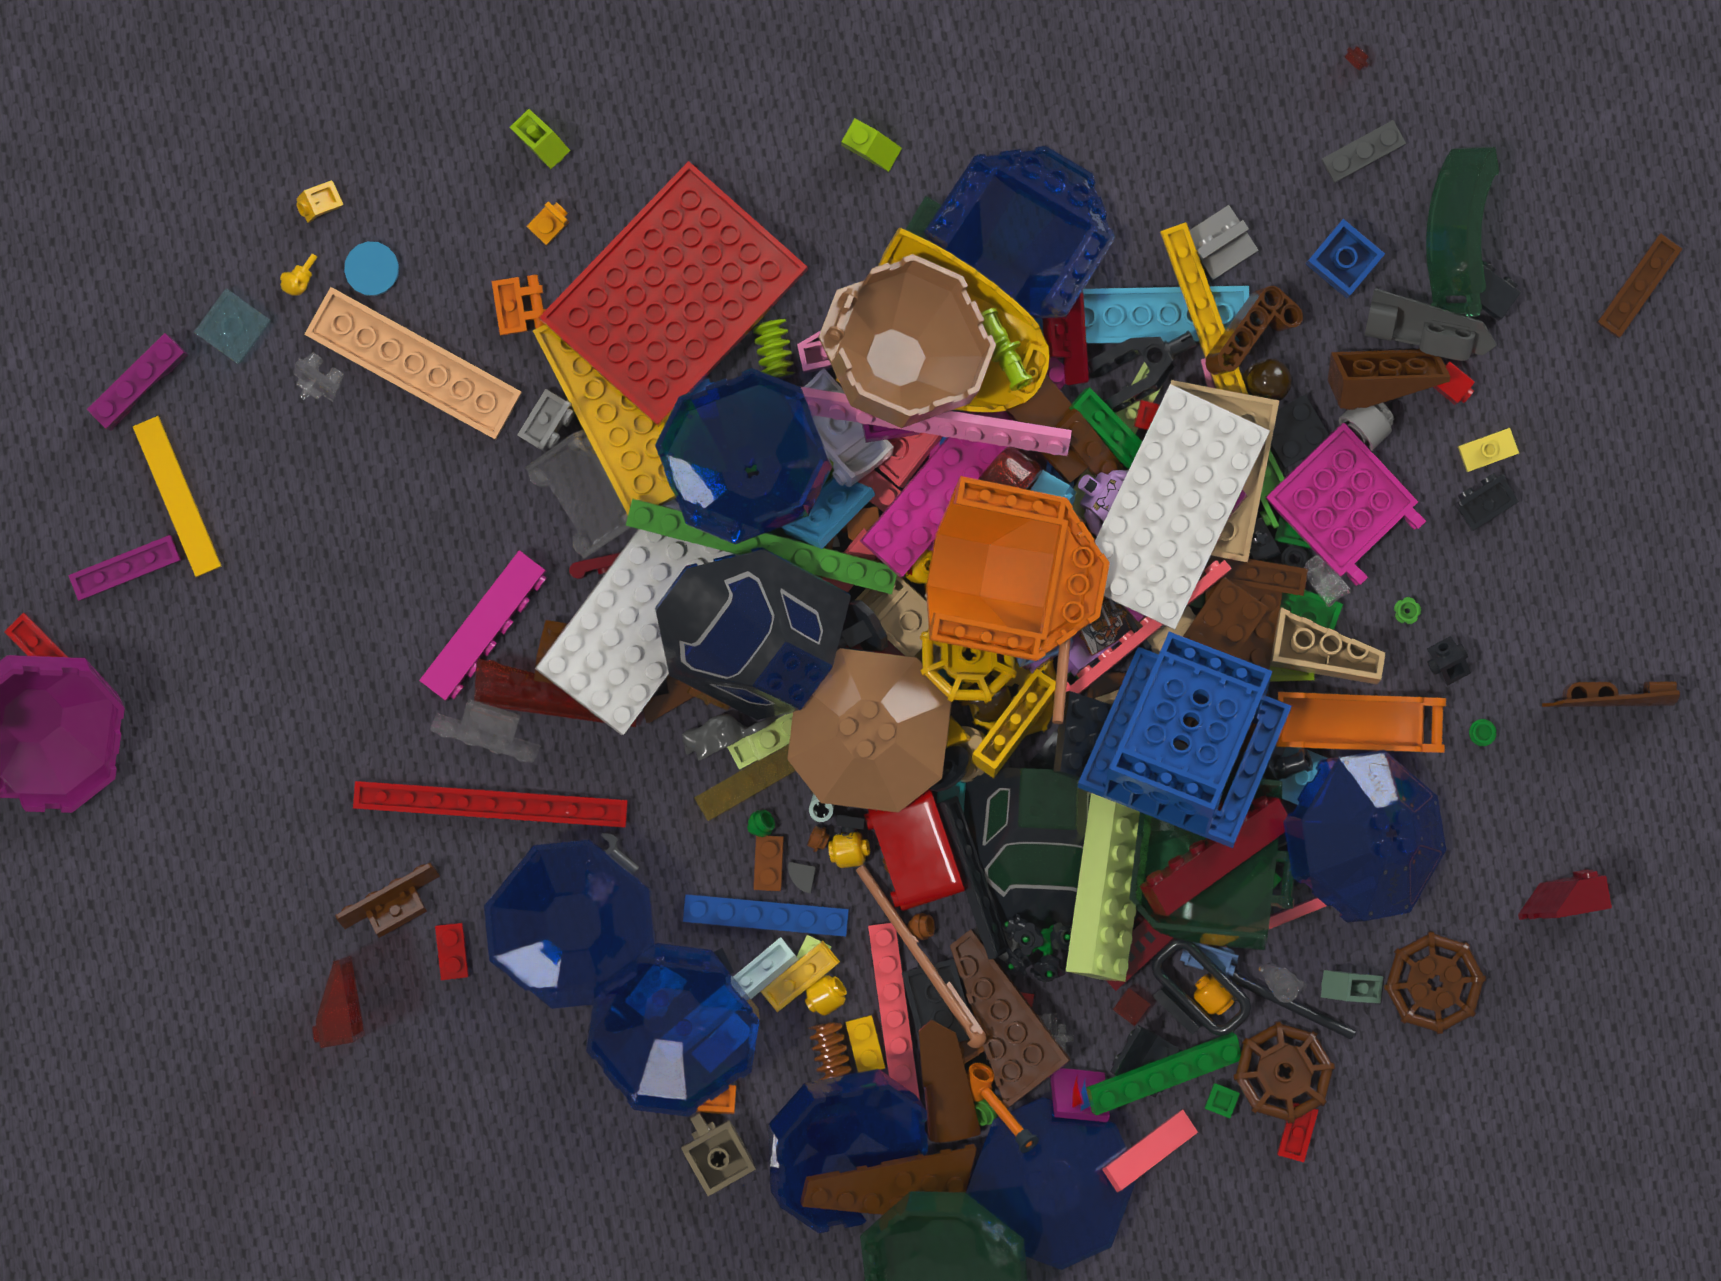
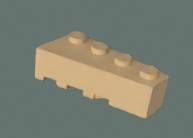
M1281 607L1278 614L1270 666L1378 684L1381 681L1385 652L1355 639L1345 637L1337 631L1322 627L1307 618L1297 616Z

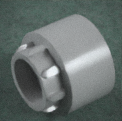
M1384 403L1367 408L1347 410L1339 417L1340 425L1345 423L1370 451H1373L1392 432L1391 425L1393 424L1394 417Z

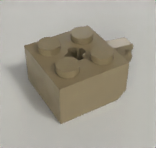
M701 1113L690 1118L697 1131L692 1133L694 1139L683 1145L681 1149L707 1196L714 1194L756 1170L757 1166L730 1119L715 1126L714 1122L707 1124ZM715 1151H719V1154L723 1152L726 1155L723 1159V1164H718L719 1161L717 1163L712 1161Z

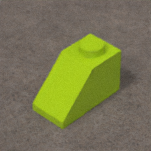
M530 109L510 126V129L550 169L561 162L564 156L571 151L554 131Z
M854 118L841 141V146L888 172L902 149L882 133Z

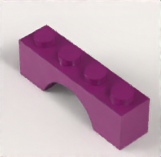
M164 333L87 410L105 429L111 431L131 412L132 407L140 397L157 381L168 375L188 354L168 334Z

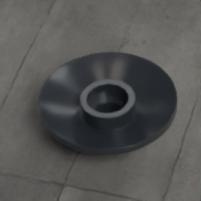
M950 746L945 749L942 779L930 787L929 790L935 792L947 790L956 785L965 776L971 761L970 755L965 748Z

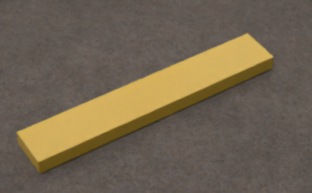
M159 416L133 426L195 577L222 567Z

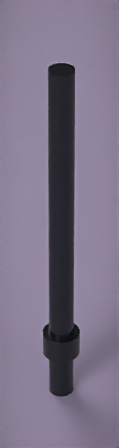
M1235 969L1233 977L1228 975L1236 985L1350 1040L1355 1034V1029L1239 974L1237 969Z

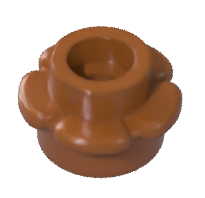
M814 827L807 846L814 849L813 852H817L818 848H825L830 836L826 833V828Z

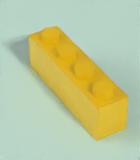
M1036 668L974 751L971 763L994 778L1054 698L1056 682Z

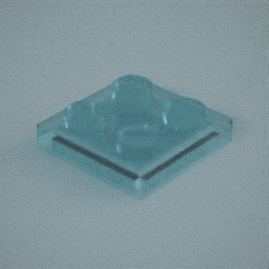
M226 288L194 333L240 365L271 320Z

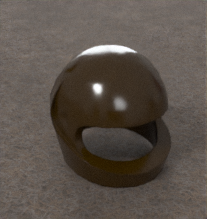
M1268 359L1253 364L1245 371L1242 377L1248 395L1279 401L1288 394L1292 384L1289 369L1275 359Z
M991 674L984 678L987 686L996 679ZM973 683L967 688L969 690H980L977 683ZM1006 685L988 703L984 701L957 700L960 706L976 705L979 710L974 717L988 723L996 722L1012 702L1010 690Z

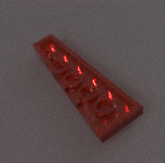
M477 660L474 705L605 723L556 684L534 681L535 673L498 664L493 660ZM637 717L630 727H636Z

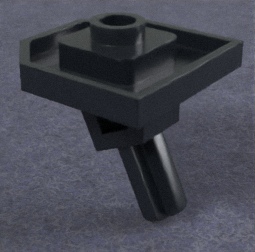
M850 600L845 617L847 622L843 625L837 650L846 646L852 648L859 643L863 650L882 651L887 648V634L874 611L862 600Z

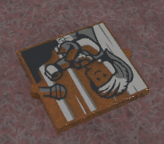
M1108 598L1102 602L1100 617L1079 630V638L1084 640L1091 656L1117 642L1131 630L1125 617L1127 612L1122 610L1119 603Z

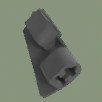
M1374 289L1364 336L1419 345L1420 350L1426 354L1460 361L1468 360L1471 353L1483 356L1496 346L1495 340L1482 321L1383 290Z

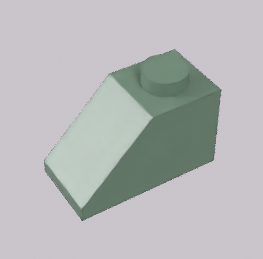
M1324 970L1321 983V997L1351 1002L1381 1003L1383 976Z

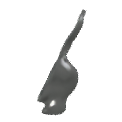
M729 714L716 715L701 727L689 728L682 734L685 752L687 755L696 752L698 761L740 739L762 730L785 714L765 718L750 727L742 725Z

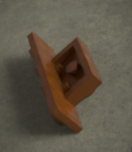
M431 863L420 865L410 874L392 880L383 889L369 893L365 899L356 904L344 907L335 917L344 929L368 917L376 935L380 938L427 912L417 889L439 878L440 875Z

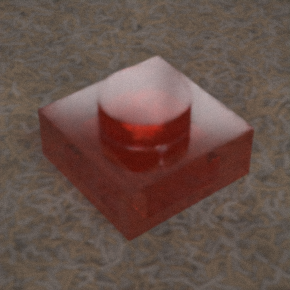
M1127 988L1112 1010L1135 1026L1151 1004L1130 988Z

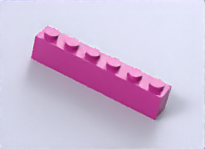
M519 550L419 681L444 700L448 701L450 697L455 699L464 688L461 682L467 675L471 678L481 666L478 663L483 654L488 656L497 645L494 639L500 632L505 634L512 626L514 621L511 620V617L516 611L521 613L528 605L530 599L527 596L533 589L538 591L545 583L547 578L544 574L547 571Z

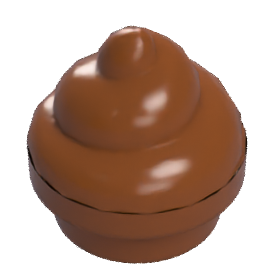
M917 913L909 921L907 928L918 940H927L928 937L934 935V919L931 915Z

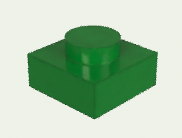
M1213 1083L1204 1108L1231 1118L1240 1093Z

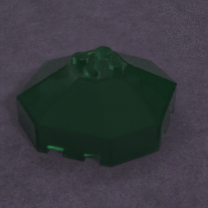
M910 1191L860 1235L865 1281H1028L1024 1238L965 1192Z

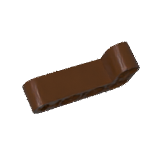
M1268 286L1254 291L1207 355L1205 362L1207 370L1213 375H1221L1236 370L1268 325L1276 331L1297 327L1303 320L1302 310L1276 286ZM1264 295L1268 298V304L1265 302ZM1284 313L1287 315L1288 322L1284 319ZM1250 315L1253 317L1254 325L1250 322ZM1235 336L1239 339V346L1236 344Z

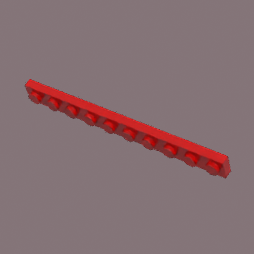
M355 781L353 801L354 809L626 827L628 800L362 781Z

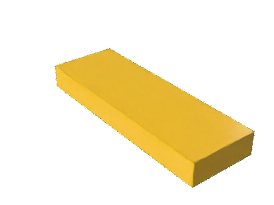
M822 941L760 992L778 1012L834 968L840 961Z

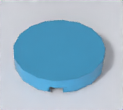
M367 241L357 245L349 252L345 260L344 273L348 283L355 291L365 296H378L386 293L396 282L399 276V264L396 255L389 247L379 242Z

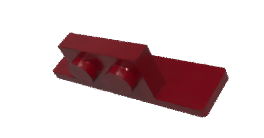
M1082 274L1059 277L1060 302L1042 303L1043 336L1049 347V358H1064L1065 384L1088 383Z

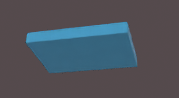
M832 476L782 528L786 535L823 549L875 496V493L871 487L858 482L851 487L845 484L842 486Z

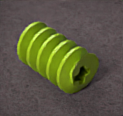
M786 319L763 322L753 329V333L762 335L755 339V344L763 346L756 351L757 354L765 356L758 362L760 366L767 367L760 372L762 377L778 378L795 374V372L787 371V368L794 364L793 361L785 360V357L792 354V351L783 350V347L789 344L790 340L781 338L782 335L788 333V329L779 327V325L786 322Z

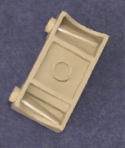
M897 575L892 594L866 588L855 600H862L874 611L887 634V639L905 656L916 657L922 662V640L920 635L929 629L927 600L909 584L905 575L903 577ZM933 644L934 664L941 661V647Z

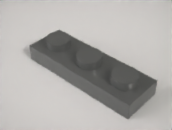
M1394 120L1322 158L1321 161L1333 183H1336L1404 146L1406 142Z

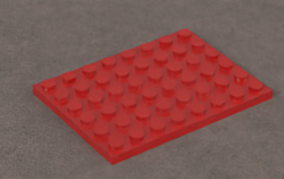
M688 161L543 312L539 319L659 427L806 273L808 267Z

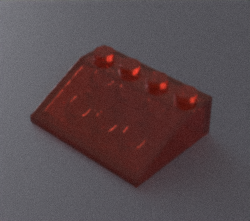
M351 955L333 961L316 1018V1026L312 1027L315 1043H320V1048L353 1043L365 1036Z

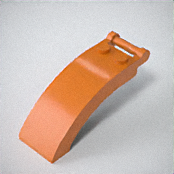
M1278 692V701L1292 707L1276 747L1445 753V745L1442 744L1443 706H1446V698ZM1425 706H1432L1431 744H1423Z

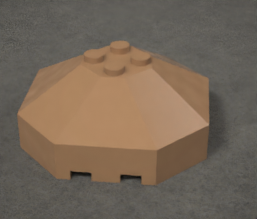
M912 254L903 257L899 262L890 265L886 263L872 268L864 281L836 291L818 338L852 407L897 427L904 428L971 403L980 390L996 343L992 335L988 336L982 324L984 318L976 302L971 301L966 291L968 285L963 276Z
M840 648L836 652L833 665L823 661L797 682L794 708L799 711L793 712L787 760L821 803L899 813L942 779L952 702L948 701V697L926 676H922L920 671L923 669L922 662L918 658Z

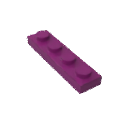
M168 535L68 576L78 601H81L177 563L181 559L172 536Z

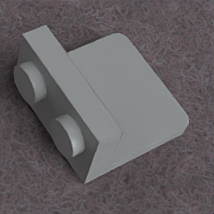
M545 389L517 436L545 453L548 448L553 450L561 438L558 432L562 425L567 427L575 415L574 411H572V403Z

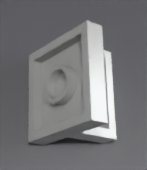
M1229 205L1189 230L1200 262L1212 281L1258 251L1247 233L1249 228L1244 220L1240 222Z

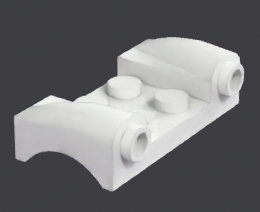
M824 368L804 386L806 388L845 394L839 384ZM799 391L786 396L793 408L791 412L798 424L803 425L811 438L834 462V472L832 474L840 485L843 486L845 484L851 487L893 455L894 446L888 440L865 443L861 423L796 413Z

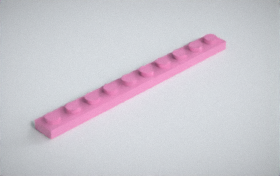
M799 387L796 413L1063 456L1068 455L1072 430L948 411L900 428L852 407L843 393Z

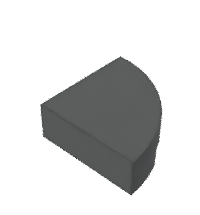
M789 862L788 870L793 883L800 890L811 894L815 866Z

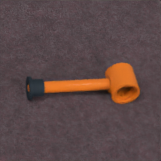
M983 1063L972 1064L968 1069L967 1078L973 1101L980 1102L985 1099L1016 1136L1015 1141L1020 1145L1019 1150L1022 1153L1032 1150L1037 1145L1039 1138L1036 1135H1032L1028 1129H1023L993 1093L991 1086L994 1081L993 1070Z

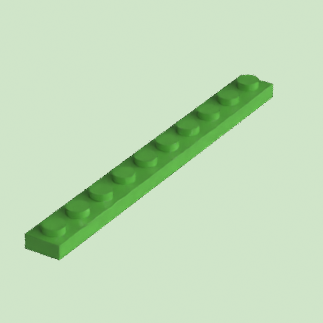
M632 498L625 525L737 555L763 549L807 573L892 594L897 574L887 565L878 561L827 548L820 549L808 543L758 530L755 531L746 527L744 529V527L694 515L689 512L686 513L685 511ZM731 536H736V539L732 540Z

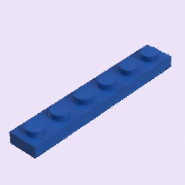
M686 894L683 922L846 937L849 909Z

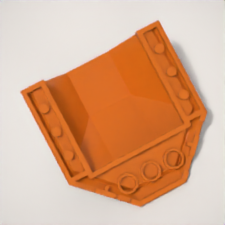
M963 476L959 477L936 531L926 583L929 640L1038 661L1049 651L1061 645L1079 630L1100 617L1110 562L1101 553L1091 533L1083 521H1080L1067 498Z

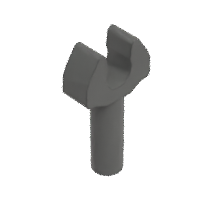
M602 833L601 836L609 842L610 846L607 850H602L598 845L593 844L592 847L595 855L599 859L611 857L633 875L639 866L618 850V838L616 836Z

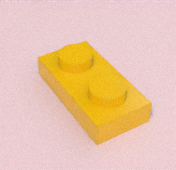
M872 1015L846 1021L858 1074L862 1075L885 1069Z

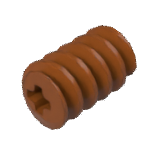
M829 1022L807 1028L816 1030V1033L810 1036L809 1039L818 1041V1044L813 1046L812 1050L820 1051L821 1053L814 1058V1061L823 1062V1065L816 1069L817 1072L825 1073V1076L818 1080L819 1082L845 1077L852 1070L850 1066L843 1065L849 1060V1056L840 1054L847 1049L846 1045L838 1044L845 1038L843 1034L836 1033L842 1028L841 1023Z

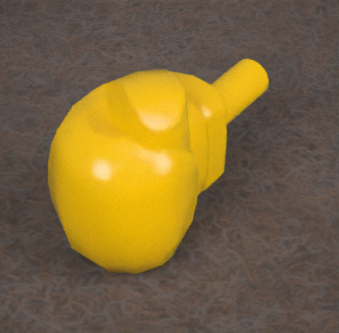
M311 254L303 267L296 265L292 272H283L280 277L281 289L292 296L301 295L308 286L312 276L309 269L317 259V256Z

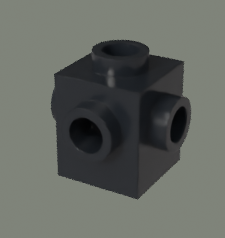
M1451 636L1427 648L1430 657L1427 664L1434 676L1439 674L1447 686L1471 674L1466 661L1468 654L1461 643L1457 645Z

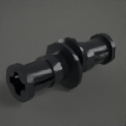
M1301 748L1298 753L1287 757L1283 756L1276 761L1271 757L1258 789L1266 785L1267 788L1274 791L1278 789L1280 779L1290 778L1294 774L1305 770L1307 772L1312 771L1313 763L1307 749ZM1235 774L1229 775L1230 787L1235 778Z

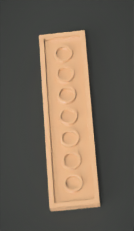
M332 287L327 292L304 334L495 440L522 394L518 389Z

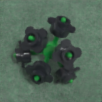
M1018 913L1015 914L1014 918L1009 917L1008 921L1005 922L1006 927L1004 932L1008 933L1007 939L1012 940L1014 938L1015 942H1018L1022 947V950L1020 948H1016L1014 951L1009 948L1006 950L1008 954L1006 962L1009 968L1015 973L1020 971L1023 976H1026L1027 972L1025 969L1031 965L1028 956L1039 949L1043 951V957L1035 962L1034 968L1030 969V972L1034 973V977L1042 982H1050L1055 978L1064 976L1066 969L1061 967V960L1053 955V949H1066L1069 952L1072 925L1063 926L1062 923H1056L1048 929L1040 931L1034 923H1026L1027 920L1020 918L1021 915Z

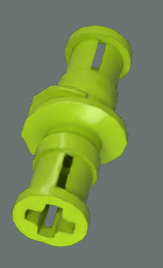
M996 308L983 311L981 313L984 318L982 324L988 336L992 335L996 343L992 362H999L1002 371H1005L1011 383L1009 386L1011 391H1017L1026 387L1033 381V378L1026 373L1019 354L1015 352L1021 345L1020 341L1010 342L1007 331L1002 327L997 317L998 311Z

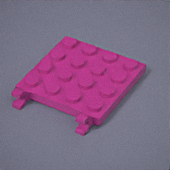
M1345 423L1337 427L1265 497L1272 507L1338 577L1346 573L1356 586L1358 584L1361 585L1368 577L1355 563L1402 517L1405 518L1406 522L1414 530L1416 528L1419 529L1426 522L1413 508L1418 501Z

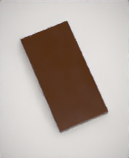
M1046 374L1041 387L1033 397L1025 403L1007 409L1006 412L1013 421L1055 427L1071 411L1069 407L1072 404ZM1070 446L1067 456L1041 452L1068 485L1089 468L1074 453Z

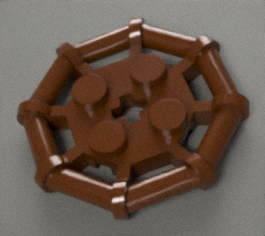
M1431 931L1427 932V935L1394 951L1395 957L1387 983L1384 984V990H1387L1402 1023H1410L1435 1031L1437 1034H1443L1444 1030L1476 1015L1475 1009L1483 983L1486 981V975H1483L1467 942H1458L1436 935ZM1435 946L1456 953L1451 959L1435 954ZM1428 947L1429 955L1416 962L1409 958L1414 953ZM1460 957H1462L1471 974L1470 977L1462 976L1456 964ZM1404 962L1411 966L1407 980L1404 983H1398ZM1435 975H1438L1442 986L1437 987L1433 991L1431 990V985L1427 982L1429 978L1433 979ZM1472 982L1466 1004H1464L1459 999L1464 983ZM1407 988L1414 1001L1410 1008L1406 1005L1399 989ZM1456 1004L1461 1008V1010L1444 1019L1441 1018V1011L1449 1008L1451 1005ZM1419 1007L1434 1011L1435 1020L1414 1013Z
M1275 1021L1274 1025L1242 1041L1243 1048L1236 1074L1233 1077L1249 1101L1252 1112L1255 1114L1257 1112L1286 1120L1288 1123H1294L1297 1118L1327 1103L1325 1099L1332 1072L1335 1070V1064L1331 1063L1316 1037L1317 1033L1281 1024V1021ZM1283 1035L1304 1041L1301 1047L1288 1045V1043H1284ZM1276 1036L1277 1045L1266 1051L1259 1047L1260 1044ZM1308 1046H1310L1320 1065H1313L1305 1052ZM1254 1052L1260 1057L1256 1072H1248L1252 1053ZM1280 1065H1283L1285 1068H1291L1292 1071L1289 1073V1079L1278 1075ZM1320 1071L1321 1074L1317 1090L1315 1091L1310 1087V1081L1313 1072ZM1256 1078L1264 1091L1260 1099L1248 1079ZM1303 1093L1311 1097V1099L1293 1108L1292 1099ZM1269 1096L1285 1101L1286 1109L1266 1104L1265 1101Z

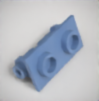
M1195 938L1192 940L1227 976L1233 977L1236 966L1231 965V963H1238V955H1235L1233 950L1226 947L1216 949L1209 947L1208 943ZM1183 950L1180 961L1185 962V965L1201 970L1204 969L1187 951Z

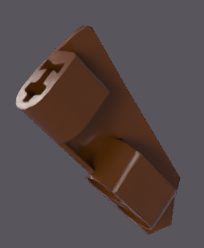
M1676 681L1644 682L1643 694H1619L1616 686L1609 682H1574L1564 688L1563 700L1554 703H1542V707L1674 706L1680 697V691L1677 690ZM1575 687L1581 688L1583 698L1572 699V690ZM1602 687L1608 688L1610 696L1599 697V690Z
M931 1019L919 1030L928 1139L932 1142H950L978 1136L981 1134V1129L956 1032Z

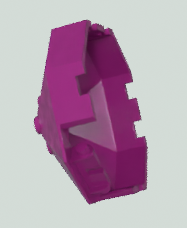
M7 655L0 660V798H19L22 808L26 812H45V809H60L61 813H73L115 780L117 770L115 766L116 756L119 754L121 740L120 726L121 719L124 718L125 708L118 693L85 658Z

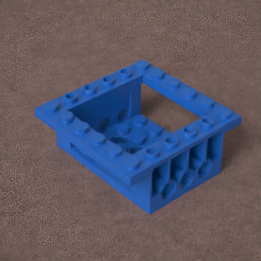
M1168 632L1159 654L1140 647L1137 648L1078 782V788L1233 848L1292 706L1266 696L1272 675L1271 670ZM1194 700L1199 701V702L1204 703V704H1198V703H1196ZM1187 717H1192L1197 720L1198 725L1188 727L1184 724L1183 720ZM1251 723H1256L1257 726L1222 809L1219 811L1218 807L1225 784ZM1177 740H1182L1188 744V748L1186 750H1178L1174 747L1173 743Z

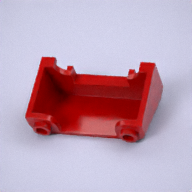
M931 790L925 791L899 813L868 809L869 813L864 814L868 829H874L895 889V891L890 892L895 908L900 906L902 911L965 891Z

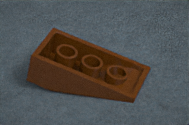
M1420 349L1331 352L1328 382L1339 407L1354 410L1374 406L1450 382V375L1441 357L1426 354Z

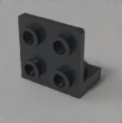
M1138 1025L1136 1029L1129 1033L1126 1041L1127 1044L1122 1052L1114 1058L1113 1067L1110 1072L1118 1076L1183 1050ZM1159 1092L1154 1093L1151 1096L1156 1098Z

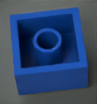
M1342 219L1305 264L1347 299L1385 253L1347 221Z

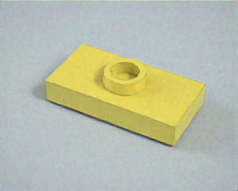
M1510 428L1458 446L1467 472L1519 454Z

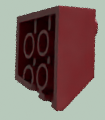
M1585 869L1574 871L1573 877L1541 882L1519 912V920L1527 918H1560L1611 909L1612 905L1607 878L1605 875L1598 874V871Z

